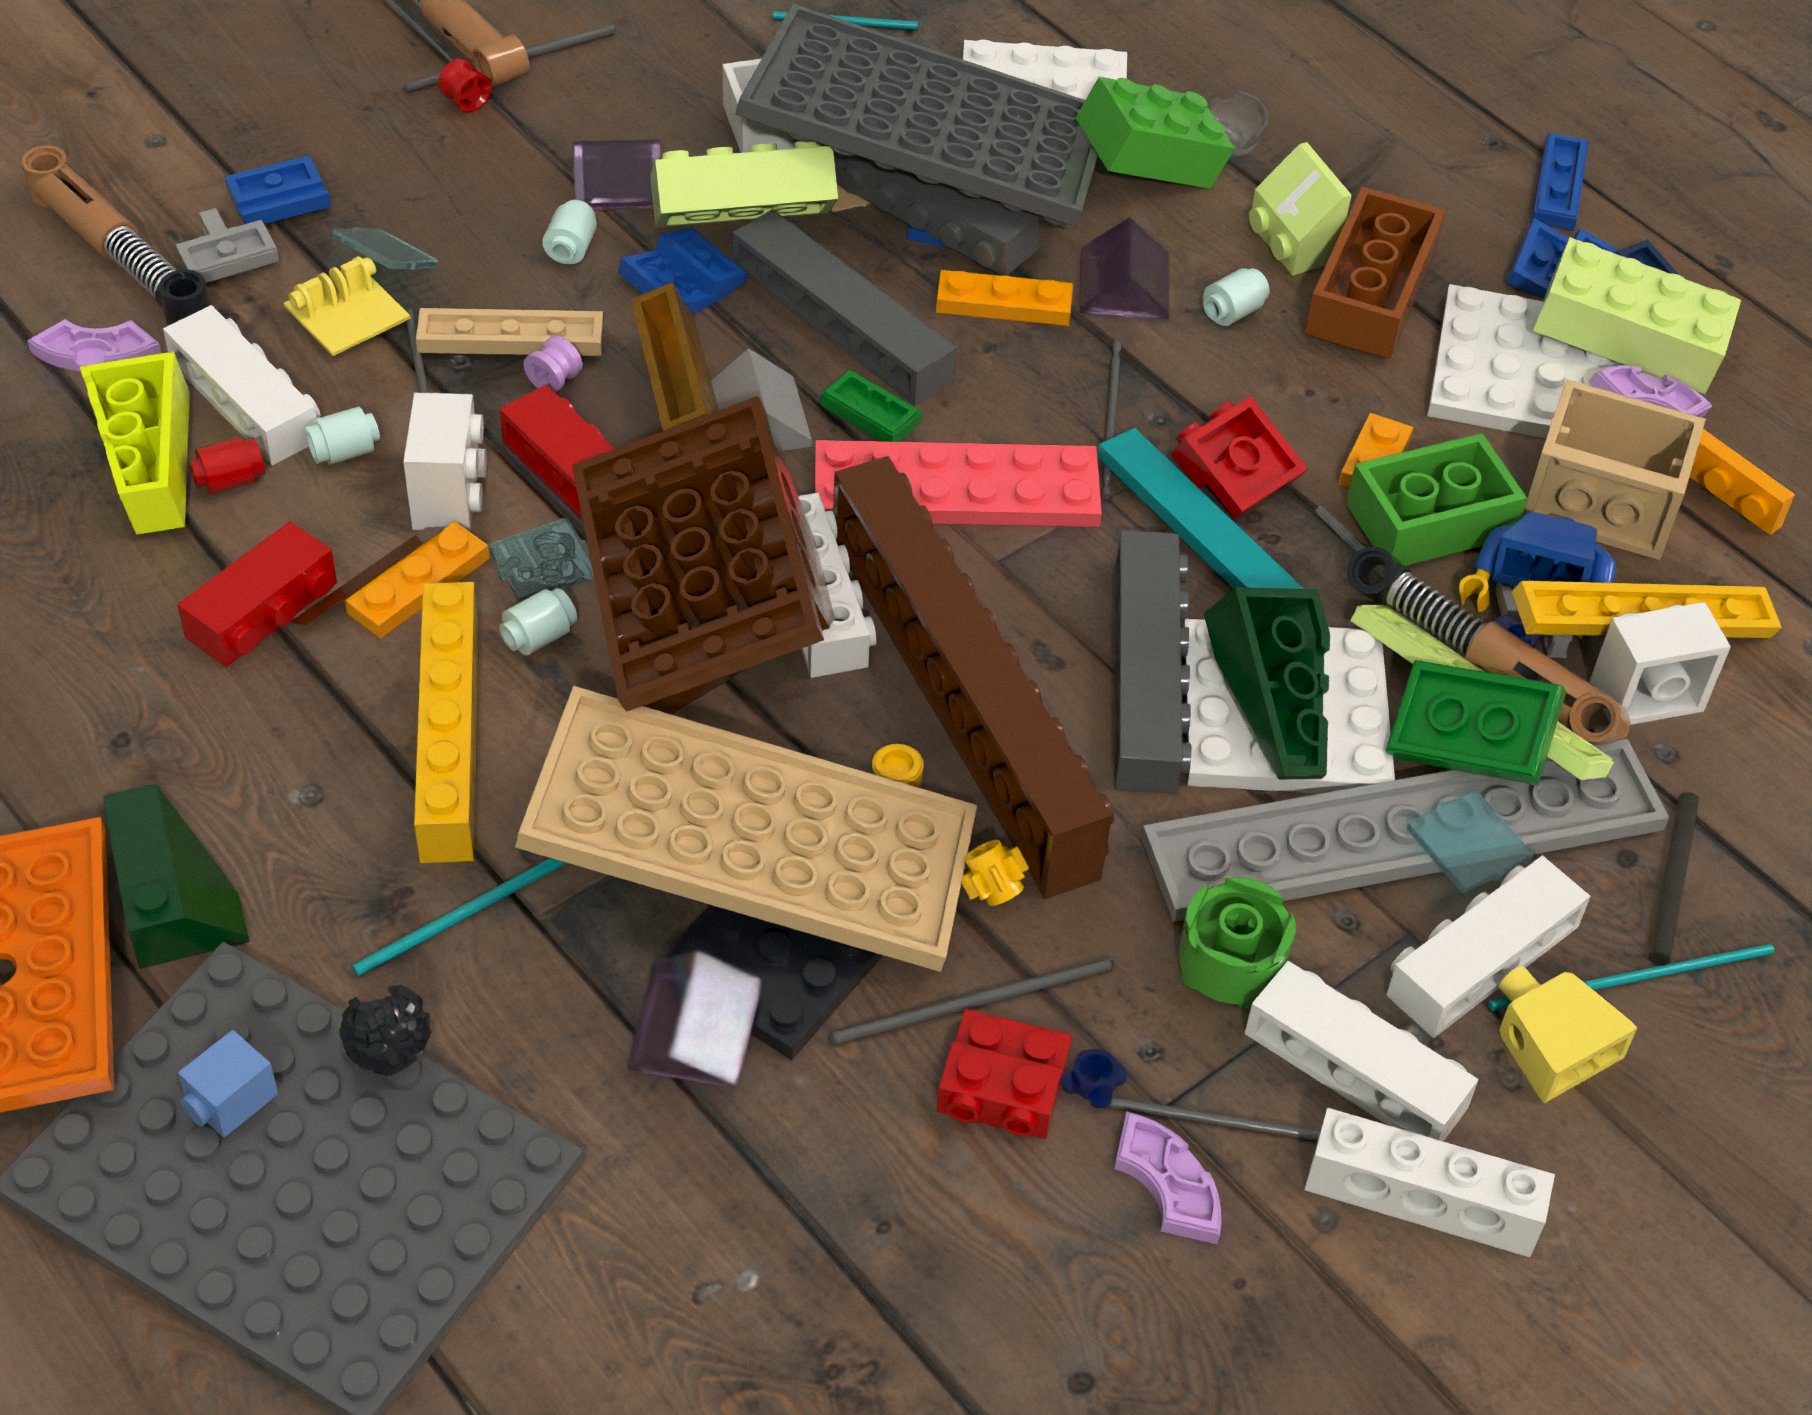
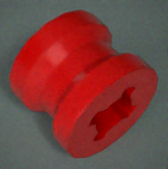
M463 58L449 62L441 71L438 79V89L445 97L453 100L455 105L464 112H474L480 109L487 102L492 91L490 79L485 74L477 71L472 63Z

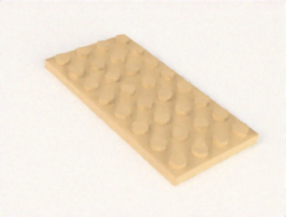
M573 686L518 832L515 848L941 972L947 956L966 863L964 857L968 853L977 805L644 706L626 712L617 698Z

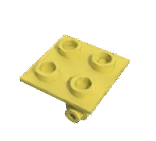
M357 256L352 261L341 265V271L333 267L329 269V276L323 272L303 284L295 285L294 291L288 294L289 301L283 303L284 307L332 356L411 319L410 315L371 277V275L376 273V267L370 257L362 259L360 256Z

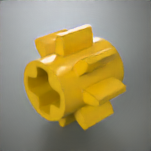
M992 840L979 845L965 855L964 860L967 867L964 868L965 873L963 874L962 885L970 900L979 896L980 900H986L988 906H996L1014 898L1023 890L1024 886L1020 880L1025 877L1023 872L1028 870L1029 867L1018 846L1008 849L1007 846H1002L1000 840Z

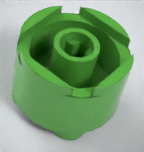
M1246 877L1225 878L1224 884L1211 888L1207 884L1200 888L1188 904L1179 945L1178 958L1182 981L1188 987L1198 990L1211 999L1229 1004H1238L1244 1008H1251L1254 1000L1289 960L1296 932V922L1293 913L1290 916L1283 905L1284 898L1271 886Z

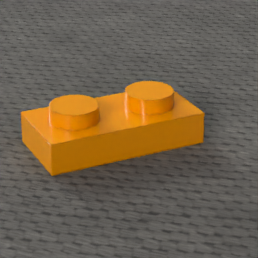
M1370 413L1341 471L1338 485L1350 488L1354 467L1357 463L1405 452L1410 443L1414 427Z

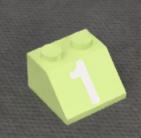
M1307 142L1301 143L1255 189L1252 209L1249 212L1250 225L1253 231L1259 234L1271 248L1274 257L1283 263L1292 276L1326 266L1346 222L1352 195Z

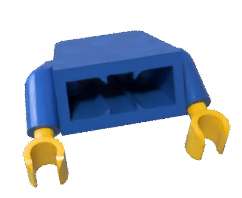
M1528 512L1517 523L1498 527L1488 534L1473 566V570L1476 573L1468 575L1460 581V604L1463 606L1468 596L1478 594L1477 610L1478 612L1485 611L1490 603L1489 578H1493L1492 581L1515 587L1521 581L1614 583L1616 564L1602 545L1596 543L1597 529L1593 526L1575 522L1569 517L1557 518L1537 512ZM1605 635L1599 636V642L1604 640Z

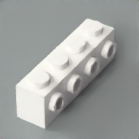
M819 492L798 496L815 539L835 616L830 628L822 631L824 641L801 649L810 678L867 668L869 665V647L876 645L875 627L870 616L864 617L861 611L863 608V597L859 582L857 580L851 581L849 578L850 562L845 545H837L835 516L832 510L825 511Z

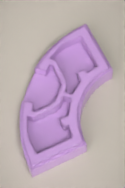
M64 319L27 340L30 353L37 358L56 367L81 372L80 366L161 354L159 342L132 320L109 328H85Z
M1619 365L1607 367L1597 371L1589 381L1596 388L1698 417L1705 416L1712 407L1711 403L1701 394L1680 380L1666 374L1663 378L1643 373L1639 366Z
M1127 1111L1114 1169L1136 1178L1151 1192L1160 1210L1161 1232L1218 1244L1222 1222L1219 1194L1210 1172L1204 1170L1200 1162L1188 1150L1189 1144L1180 1136L1154 1120Z

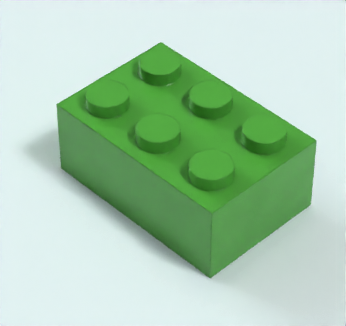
M1099 76L1076 116V120L1106 169L1111 172L1211 189L1235 150V147L1225 134V128L1215 119L1207 107L1208 103L1205 98L1192 91L1181 93L1168 90L1157 84L1146 86L1136 84L1126 78H1118L1116 80Z
M1481 433L1355 464L1346 505L1372 546L1385 549L1404 566L1483 546L1488 534L1493 529L1517 523L1522 518L1527 497L1486 437Z

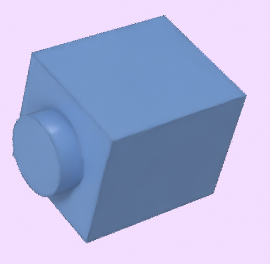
M233 1029L178 1072L184 1097L180 1099V1103L186 1114L200 1127L208 1123L223 1138L278 1095L271 1063Z

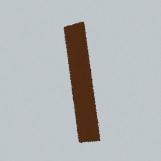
M424 528L290 621V623L308 625L444 529Z

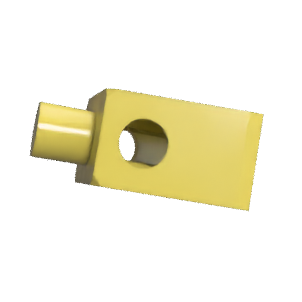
M1520 966L1508 973L1499 985V988L1511 1001L1499 1029L1501 1038L1544 1104L1622 1060L1637 1030L1632 1021L1573 973L1564 972L1540 985L1524 966Z

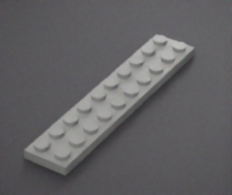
M1622 739L1606 745H1593L1614 761L1612 768L1605 778L1580 780L1547 757L1538 786L1449 770L1143 825L1141 839L1172 921L1175 922L1185 920L1188 904L1200 888L1209 884V888L1224 884L1225 878L1246 877L1258 880L1274 888L1284 898V901L1663 831L1668 823L1669 816L1629 740Z

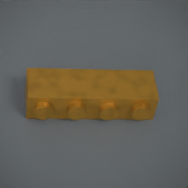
M668 283L631 299L663 431L718 411L694 316L674 283Z

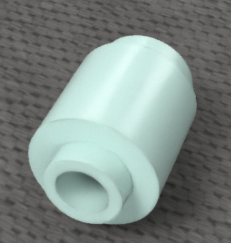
M580 200L567 201L556 209L542 240L545 252L553 260L563 264H575L583 259L597 228L594 210L587 203Z
M1241 268L1206 287L1203 294L1205 313L1217 324L1229 326L1263 306L1264 301L1269 297V284L1259 270Z
M359 406L317 418L314 425L305 427L307 443L316 464L327 461L331 465L374 452V442L380 440L378 426L373 414H364Z
M559 588L552 591L544 589L503 611V623L499 626L500 634L505 644L511 650H518L524 655H530L569 633L570 626L577 622V612L571 599L563 590Z

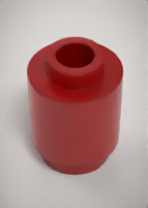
M239 436L195 448L196 458L189 460L191 474L196 487L205 486L209 495L255 483V477L265 475L263 458L255 438L243 440Z

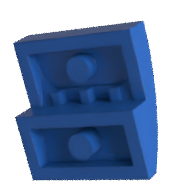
M1534 218L1525 230L1505 282L1534 296L1545 298L1552 276L1569 237ZM1582 228L1573 237V239L1592 243L1612 253L1618 250L1616 247Z
M693 227L660 234L656 250L621 257L618 273L642 294L673 282L692 314L733 292L746 281L748 275L747 272Z

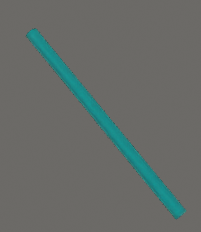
M773 11V19L784 20L788 12ZM829 15L860 26L918 30L917 21Z

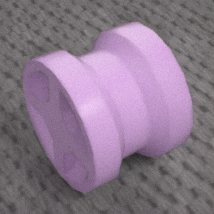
M557 335L549 337L542 344L541 351H533L524 359L525 373L536 388L547 385L555 393L565 385V379L574 378L583 368V362L577 349L568 340Z

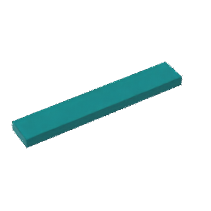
M1136 428L1099 444L1097 457L1175 533L1179 534L1233 589L1235 587L1304 589Z

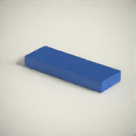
M1547 133L1532 220L1535 218L1547 226L1574 231L1578 216L1588 140Z

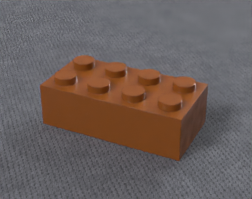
M1362 186L1312 294L1304 334L1368 354L1391 359L1437 250L1446 210Z

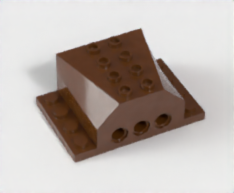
M759 396L572 465L618 701L626 712L644 706L672 715L752 666L824 641L822 631L830 628L835 616L817 546L791 476L774 445L765 407Z

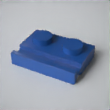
M309 155L224 176L227 191L239 217L241 216L243 220V225L262 220L266 224L331 207L329 193L327 189H324L323 181Z

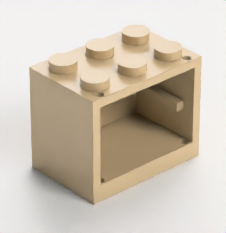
M1566 379L1540 456L1522 518L1528 512H1537L1557 518L1569 517L1575 522L1596 528V542L1660 560L1686 491L1706 419Z

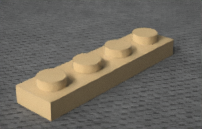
M420 308L416 334L417 353L529 355L533 351H541L542 344L549 337L557 335L568 340L577 349L580 356H602L603 311Z

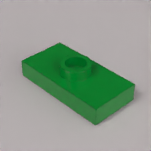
M851 369L821 393V406L880 441L900 442L922 423L921 410Z

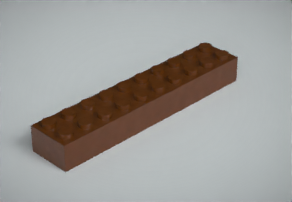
M889 456L835 471L833 514L837 525V545H845L849 556L851 572L859 582L861 589L1013 847L1018 846L1029 867L1028 872L1043 898L1048 899L1101 880L1105 856L1109 853L1108 837L1110 825L1114 822L1111 803L1106 795L1098 794L1090 781L1089 771L1084 759L1080 755L1075 756L1066 742L1061 722L1056 717H1050L1043 705L1039 687L1035 681H1028L1020 668L1016 650L1010 643L1005 644L1001 638L993 613L989 608L983 609L978 601L970 576L967 573L962 574L955 564L950 544L946 539H940L937 535L928 509L924 505L919 506L914 498L907 475L903 472H898Z

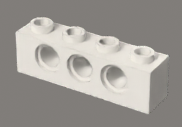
M1327 1108L1304 1190L1531 1257L1546 1223L1555 1174Z

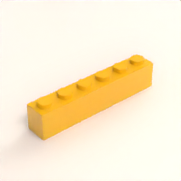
M474 582L423 583L414 820L420 863L474 861L479 623Z

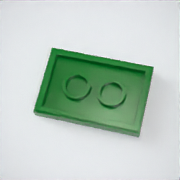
M1414 660L1385 751L1387 754L1393 755V759L1538 786L1566 695L1564 686Z

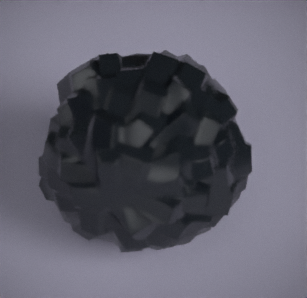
M401 984L389 986L388 991L391 996L384 997L383 999L361 1002L357 997H354L348 1001L349 1006L341 1015L343 1020L339 1029V1036L342 1039L345 1053L353 1063H356L364 1070H373L374 1073L385 1076L395 1075L416 1062L417 1057L422 1056L427 1040H429L431 1035L430 1014L424 1012L422 998Z

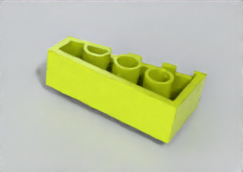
M174 351L80 366L117 491L136 535L185 527L190 391Z

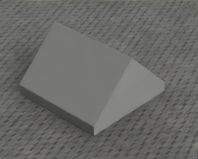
M748 348L711 380L718 411L759 396L765 407L777 451L812 447V439L794 377Z

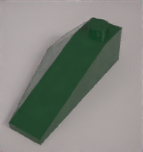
M1235 587L1204 613L1215 660L1279 780L1322 779L1327 775L1328 720L1323 715V695L1329 691V676L1324 674V654L1330 650V631L1318 589Z
M157 784L104 795L103 800L128 932L139 969L211 952L223 941L231 946L250 942L237 891Z

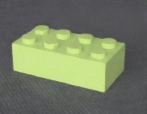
M799 141L794 143L795 149L777 150V144L766 143L753 145L750 147L751 152L733 153L732 147L706 150L707 156L689 157V152L685 150L662 153V159L655 160L650 175L656 228L755 220L772 209L782 217L828 214L838 200L833 149L831 146H821V143L816 141Z
M1569 237L1552 276L1533 331L1624 365L1639 366L1643 372L1659 378H1663L1665 374L1672 376L1695 391L1706 394L1725 357L1741 299L1730 296L1721 290L1711 289L1686 280L1680 275L1670 274L1642 264L1636 259L1626 258L1606 251L1592 243L1582 242Z

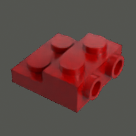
M1251 396L1235 406L1231 401L1226 402L1209 416L1210 422L1203 426L1198 421L1189 425L1175 438L1179 445L1171 453V456L1189 479L1200 490L1209 486L1234 519L1239 518L1299 479L1308 470L1303 461Z
M965 1009L956 1040L952 1042L939 1085L936 1112L947 1114L953 1119L964 1123L979 1122L1003 1128L1010 1134L1020 1137L1035 1136L1046 1139L1073 1035Z

